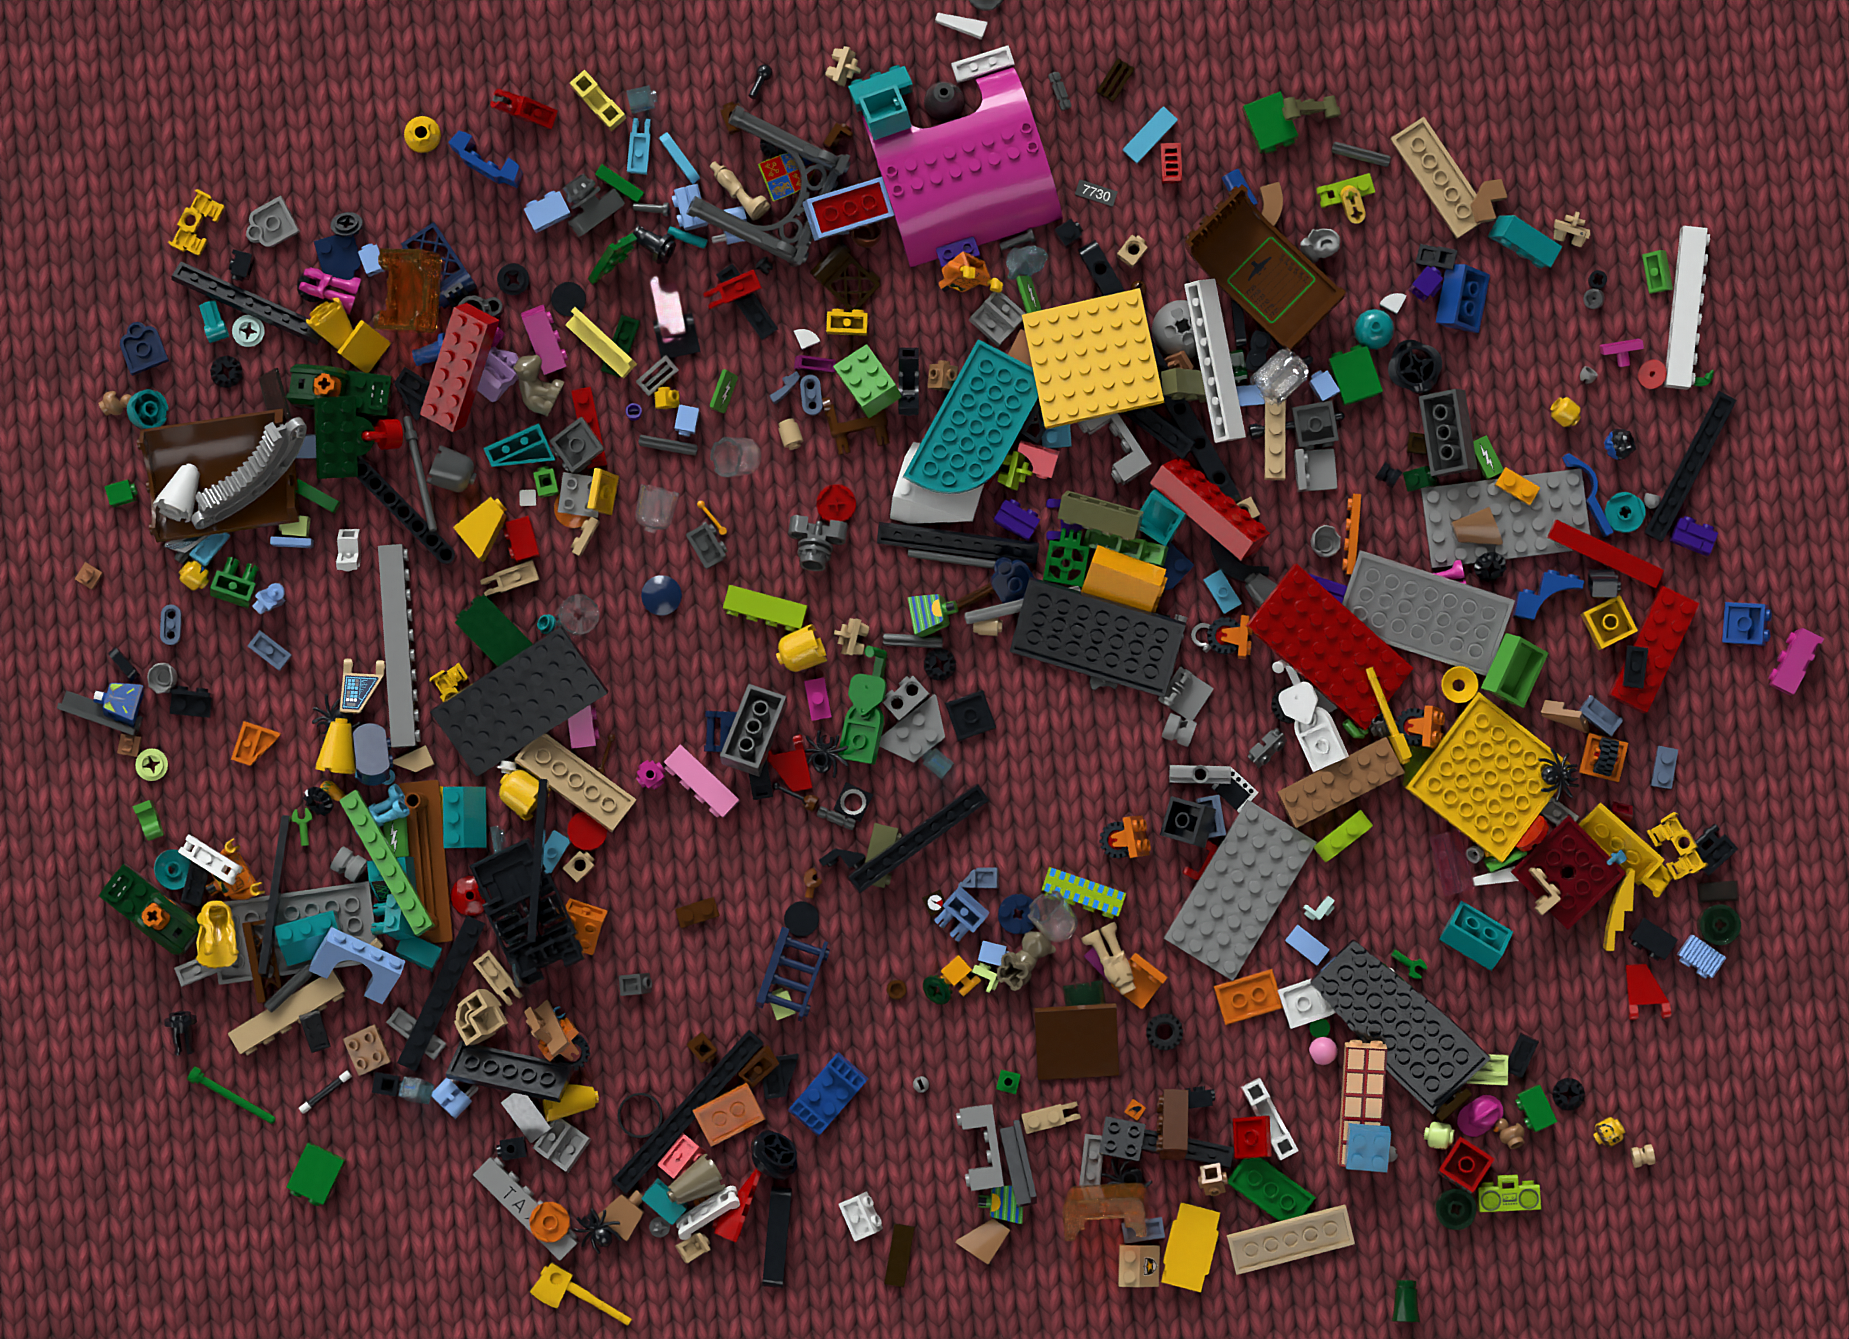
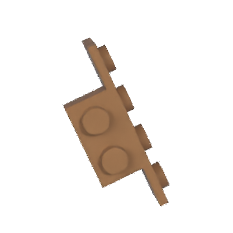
M548 1000L535 1010L530 1006L524 1011L527 1017L526 1023L532 1029V1035L538 1041L541 1039L547 1044L553 1057H556L570 1045Z

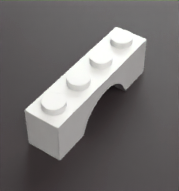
M1257 1078L1242 1086L1241 1089L1255 1115L1270 1116L1271 1146L1278 1159L1282 1160L1298 1152L1299 1150L1277 1113L1261 1079Z

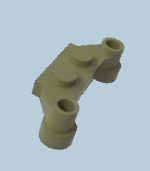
M1334 95L1324 97V101L1315 102L1314 99L1301 102V99L1295 100V97L1283 99L1284 107L1282 111L1286 121L1300 118L1301 115H1311L1323 111L1325 118L1330 119L1340 116L1341 112Z

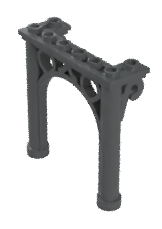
M736 105L729 118V124L786 151L796 162L801 179L797 202L785 218L768 226L753 225L696 196L692 199L686 214L693 218L696 216L790 263L789 266L791 267L799 266L801 263L804 264L809 255L807 250L813 236L811 235L812 232L808 219H806L802 226V223L793 217L795 215L798 217L802 212H805L804 207H801L805 200L809 199L810 192H806L807 189L811 191L820 189L817 196L833 192L836 189L838 175H841L843 172L846 173L851 162L848 161L850 155L841 154L836 156L744 111V108ZM800 157L815 163V165L805 169ZM814 169L821 173V180L817 186H811L807 179V174ZM788 222H793L797 226V232L792 239L786 238L783 231V225ZM778 228V235L780 239L771 236L763 231H770Z

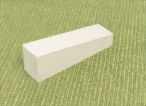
M937 13L935 23L981 40L988 25V22L943 13Z
M1515 866L1472 878L1474 886L1519 880L1510 872Z

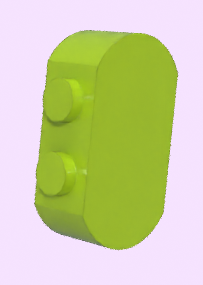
M1359 810L1320 840L1313 848L1326 863L1368 831L1373 824L1362 810Z

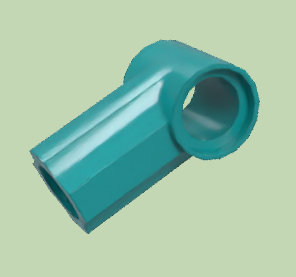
M214 300L199 305L205 323L204 330L209 343L228 338L229 333L224 320L221 318L217 302Z

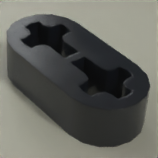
M116 646L108 652V655L132 682L140 676L137 669Z

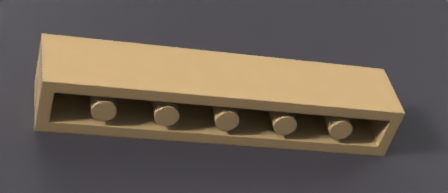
M332 970L327 979L324 977L316 979L293 993L273 1012L265 1010L229 1032L228 1035L240 1054L246 1053V1055H250L258 1050L257 1045L262 1042L264 1045L275 1039V1034L288 1032L292 1029L291 1025L297 1021L300 1024V1015L317 1009L320 1012L327 1008L326 1003L331 1000L335 1003L345 997L343 993L347 989L336 970Z

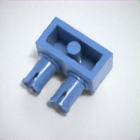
M959 886L943 904L945 909L934 920L938 924L944 919L939 926L945 928L950 920L956 917L960 923L950 932V935L953 938L959 932L955 938L959 942L969 930L974 932L990 912Z

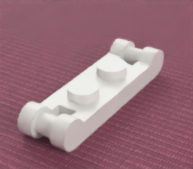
M188 834L184 847H181L178 852L225 882L234 885L236 882L235 878L238 872L241 873L243 867ZM230 867L231 870L229 874H225L227 868Z
M726 1187L680 1216L676 1220L679 1238L682 1240L689 1239L691 1233L729 1209L738 1208L740 1201L736 1197L738 1194L736 1187Z

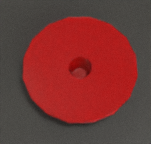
M1654 359L1643 363L1638 372V379L1641 385L1648 389H1655L1661 386L1667 376L1665 365L1659 360Z

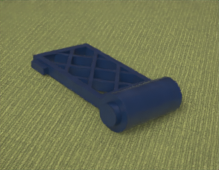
M435 222L401 243L403 247L400 249L406 260L409 258L412 260L434 293L435 297L432 299L438 308L443 307L446 309L451 305L443 293L460 282L467 293L478 288ZM434 229L437 233L436 242L426 241L427 233ZM413 242L421 243L419 253L411 252L407 246ZM424 244L435 245L433 256L422 254ZM438 246L448 249L447 258L436 257ZM421 257L432 259L430 269L420 267ZM435 260L445 261L443 272L433 270ZM449 262L458 264L460 270L454 274L447 273ZM432 273L443 275L441 283L434 287L430 282ZM460 288L456 291L461 298L464 297ZM451 293L450 297L455 303L458 300L455 297V295Z

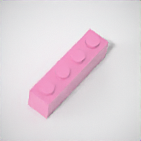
M681 744L664 761L667 765L665 769L672 776L677 774L681 778L680 783L687 790L692 788L696 792L694 797L702 804L706 801L711 806L709 811L717 818L720 815L724 818L740 801Z

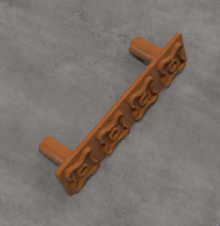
M439 780L400 783L399 787L405 795V805L410 810V814L406 816L409 856L407 857H414L417 894L435 924L434 927L416 937L429 943L453 941L446 852L443 845V818Z

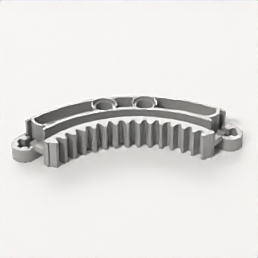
M293 418L285 425L281 424L278 428H276L273 422L269 423L264 427V436L261 437L262 441H259L260 445L256 447L257 451L252 452L253 456L248 457L249 461L243 462V467H238L237 472H231L232 476H226L225 481H218V485L213 484L211 489L205 488L203 493L197 492L195 499L198 503L199 511L191 517V521L196 529L208 527L241 510L267 491L286 472L297 457L306 436L307 426L302 418Z

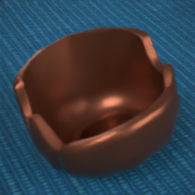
M877 222L851 230L853 241L862 248L875 246L882 236V228L879 227Z

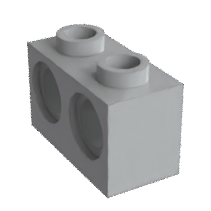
M906 676L899 683L901 686L895 692L891 690L884 697L885 701L883 704L899 722L929 696V693L914 676L911 678ZM915 685L918 688V693L915 696L908 695L906 692L908 686ZM897 698L903 701L902 708L898 710L891 706L892 701Z

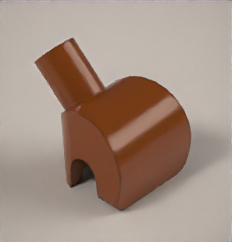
M815 868L807 870L803 876L804 883L807 886L805 897L812 899L815 888L823 883L821 878L812 879L813 875L817 873Z

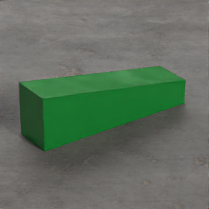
M603 164L600 165L595 173L598 179L615 188L635 203H639L645 194L642 190Z
M297 478L298 490H295V492L335 514L341 504L338 500Z

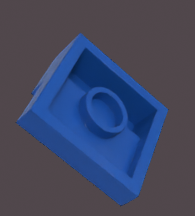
M1725 602L1722 642L1766 646V642L1770 641V630L1767 629V621L1771 622L1772 610L1768 609L1769 606L1766 604Z

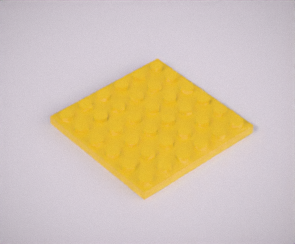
M1140 288L1022 315L1045 429L1165 403Z
M1478 692L1405 788L1496 860L1503 863L1557 791V789L1550 792L1541 791L1542 788H1550L1555 786V784H1546L1541 776L1546 766L1553 765L1547 762H1540L1538 759L1547 758L1555 763L1556 760L1550 747ZM1557 754L1561 764L1563 758L1559 754Z

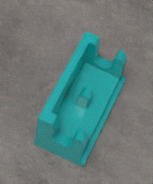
M414 936V938L401 940L395 953L396 956L433 972L441 955L442 948Z
M657 1178L641 1199L668 1223L673 1225L685 1212L688 1203L685 1202L679 1205L676 1202L672 1203L666 1194L669 1191L668 1186Z

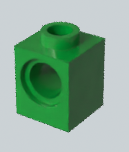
M128 479L104 486L109 504L113 508L137 501L135 496L138 495L135 483L132 484Z

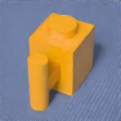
M959 955L941 970L943 975L940 977L942 979L945 978L946 984L955 986L961 981L964 986L958 991L963 997L981 982L977 975L971 980L966 976L972 969Z

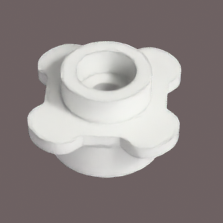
M502 760L500 766H497V768H501V773L511 774L513 771L518 770L516 769V762Z

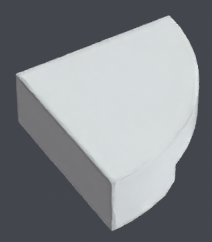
M1399 293L1388 295L1379 305L1397 314L1406 295Z
M798 329L794 331L802 350L820 342L817 335L809 330Z

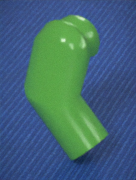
M1346 719L1342 723V726L1353 738L1363 739L1369 733L1368 729L1362 730L1360 727L1357 728L1350 719Z

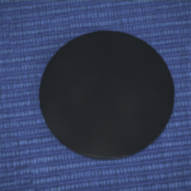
M564 282L554 289L551 301L554 309L559 314L574 316L571 312L572 309L576 307L581 312L586 304V295L578 284Z
M799 901L787 908L784 915V923L792 934L807 936L817 928L819 915L812 904Z

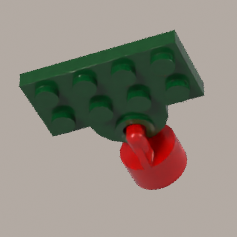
M355 396L314 397L318 479L358 477L357 456L364 455L370 451L374 442H377L381 450L400 449L403 445L404 429L398 419L379 420L376 427H373L370 421L364 417L356 416Z

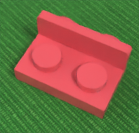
M682 1133L657 1165L676 1180L696 1160L706 1154V1151Z

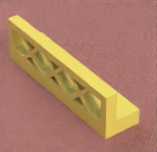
M574 307L571 311L574 316L566 323V326L624 379L637 363Z

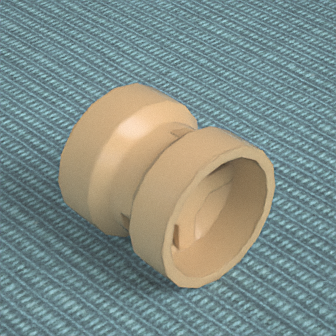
M1651 1144L1644 1145L1643 1148H1630L1635 1168L1641 1167L1643 1164L1652 1165L1656 1163Z

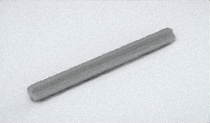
M1079 586L1070 587V589L1081 592ZM1024 599L966 612L964 616L967 624L1018 613L1021 611Z

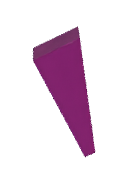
M799 355L795 357L794 369L834 373L835 369L833 366L836 364V360Z
M1092 947L1084 957L1108 981L1100 958Z

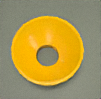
M419 116L408 122L404 131V137L407 145L412 150L418 153H426L437 147L441 139V131L433 119ZM419 127L427 129V135L423 138H418L415 134L416 129Z
M1457 666L1449 669L1444 674L1441 688L1446 698L1450 701L1465 703L1471 700L1477 693L1478 679L1469 668ZM1455 680L1463 681L1464 689L1458 692L1453 689V682Z

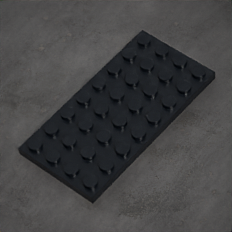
M1030 577L1009 652L1165 697L1186 622Z
M560 626L431 709L430 713L477 777L608 694L609 691L563 626Z

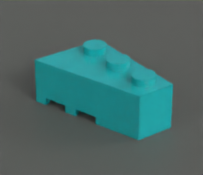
M1515 215L1498 216L1487 236L1516 252L1520 257L1529 259L1534 266L1540 269L1551 267L1562 248L1561 245Z
M540 423L483 448L492 467L556 460Z

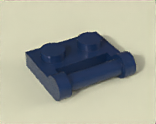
M705 711L707 729L704 752H722L737 712ZM715 718H721L720 746L714 745Z

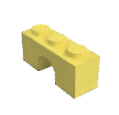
M585 70L570 82L571 88L611 132L626 119L622 110L612 99L610 100Z

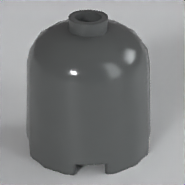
M440 445L438 451L441 454L437 453L429 473L432 478L428 477L426 483L453 492H463L469 484L473 485L477 473L473 472L474 462L470 457Z

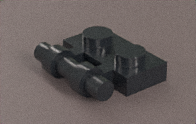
M1715 823L1710 828L1707 827L1703 834L1697 840H1694L1698 846L1696 851L1703 863H1708L1706 868L1701 869L1707 876L1713 873L1738 850L1737 846L1726 834H1723L1718 839L1715 833L1720 828ZM1710 840L1713 844L1707 850H1704L1701 846Z

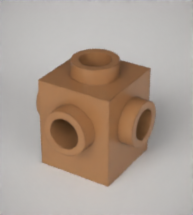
M942 360L938 361V364H930L928 388L938 391H950L957 378L958 366L950 365L949 361Z
M1220 1163L1200 1166L1201 1176H1198L1200 1189L1204 1188L1205 1195L1216 1196L1220 1193H1225V1184H1228L1227 1172L1222 1171Z

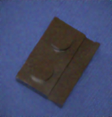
M1467 1088L1463 1092L1460 1089L1451 1097L1453 1099L1452 1102L1448 1105L1444 1103L1437 1110L1436 1118L1438 1121L1443 1123L1472 1097V1093Z

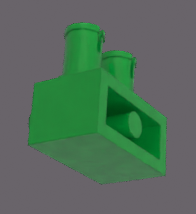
M228 557L223 572L217 570L210 587V596L249 609L256 591L254 579L259 567L254 565L252 568V564L248 563L243 577L239 578L234 575L240 561L236 558L232 561L233 557Z

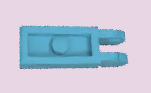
M634 118L632 132H630L627 173L647 175L651 119H646L645 132L637 133L639 121L638 118Z

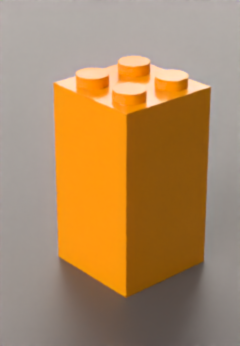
M1097 545L1081 592L1155 613L1167 581V577H1164L1166 569Z

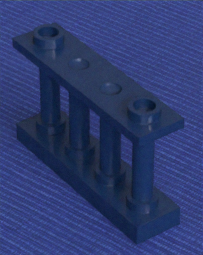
M782 927L755 1006L763 1009L764 1004H769L770 1002L800 1012L798 1021L802 1022L803 1016L807 1017L811 1005H808V1001L822 961H827L830 949H827L828 942L824 941L821 949L791 939L792 936H789L790 929ZM784 947H792L819 956L816 967L786 958L782 954ZM784 965L811 974L812 978L809 986L778 976L779 974L775 973L777 967ZM771 984H779L805 993L806 996L803 1004L772 995V992H769Z

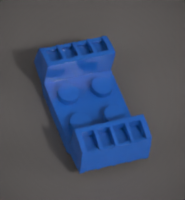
M458 131L448 142L452 150L461 157L465 165L497 184L506 183L518 188L523 172L520 166L508 157L501 170L498 169L499 166L489 160L487 163L484 162L481 158L482 156L472 151L476 144L473 136L463 131Z
M838 1052L790 1106L788 1111L819 1137L869 1078Z

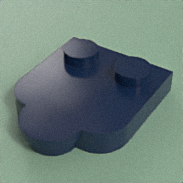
M354 234L352 238L350 236L342 238L341 235H333L314 241L323 273L344 280L354 278V272L358 271L362 265Z
M134 322L129 325L127 334L120 340V347L132 376L169 362L160 334L154 327L145 326L141 322Z
M1171 542L1166 545L1169 548L1164 567L1158 566L1166 569L1164 577H1167L1164 591L1173 589L1194 566Z
M1002 557L994 564L995 573L992 575L990 583L1004 604L1024 599L1029 578L1035 577L1023 561H1011L1009 558Z

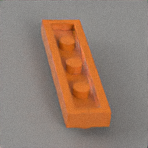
M1353 494L1351 499L1348 498L1347 501L1350 519L1346 518L1345 530L1349 531L1348 539L1345 538L1344 550L1347 551V558H1343L1342 570L1345 571V576H1351L1356 563L1361 494Z

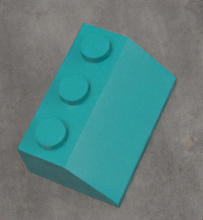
M896 65L889 68V71L886 73L876 72L864 81L862 79L852 81L851 85L848 86V90L856 112L862 111L858 97L895 84L901 96L913 92V83L906 67Z
M443 787L444 848H487L486 787Z
M1461 900L1446 924L1439 940L1492 971L1503 956L1513 931Z
M336 910L274 926L279 947L287 966L312 960L331 927L342 932Z

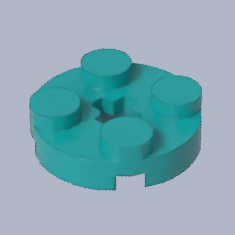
M1621 492L1611 497L1606 503L1604 514L1612 530L1629 533L1636 530L1642 524L1646 511L1644 503L1639 497L1629 492ZM1622 507L1630 510V513L1627 515L1628 518L1620 516L1619 512L1622 511Z

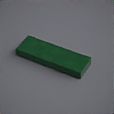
M621 315L612 341L629 356L641 321ZM604 361L601 372L620 378L621 376Z

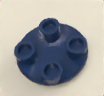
M659 575L652 577L645 583L641 598L649 612L665 616L678 608L682 593L680 586L674 579L669 576Z

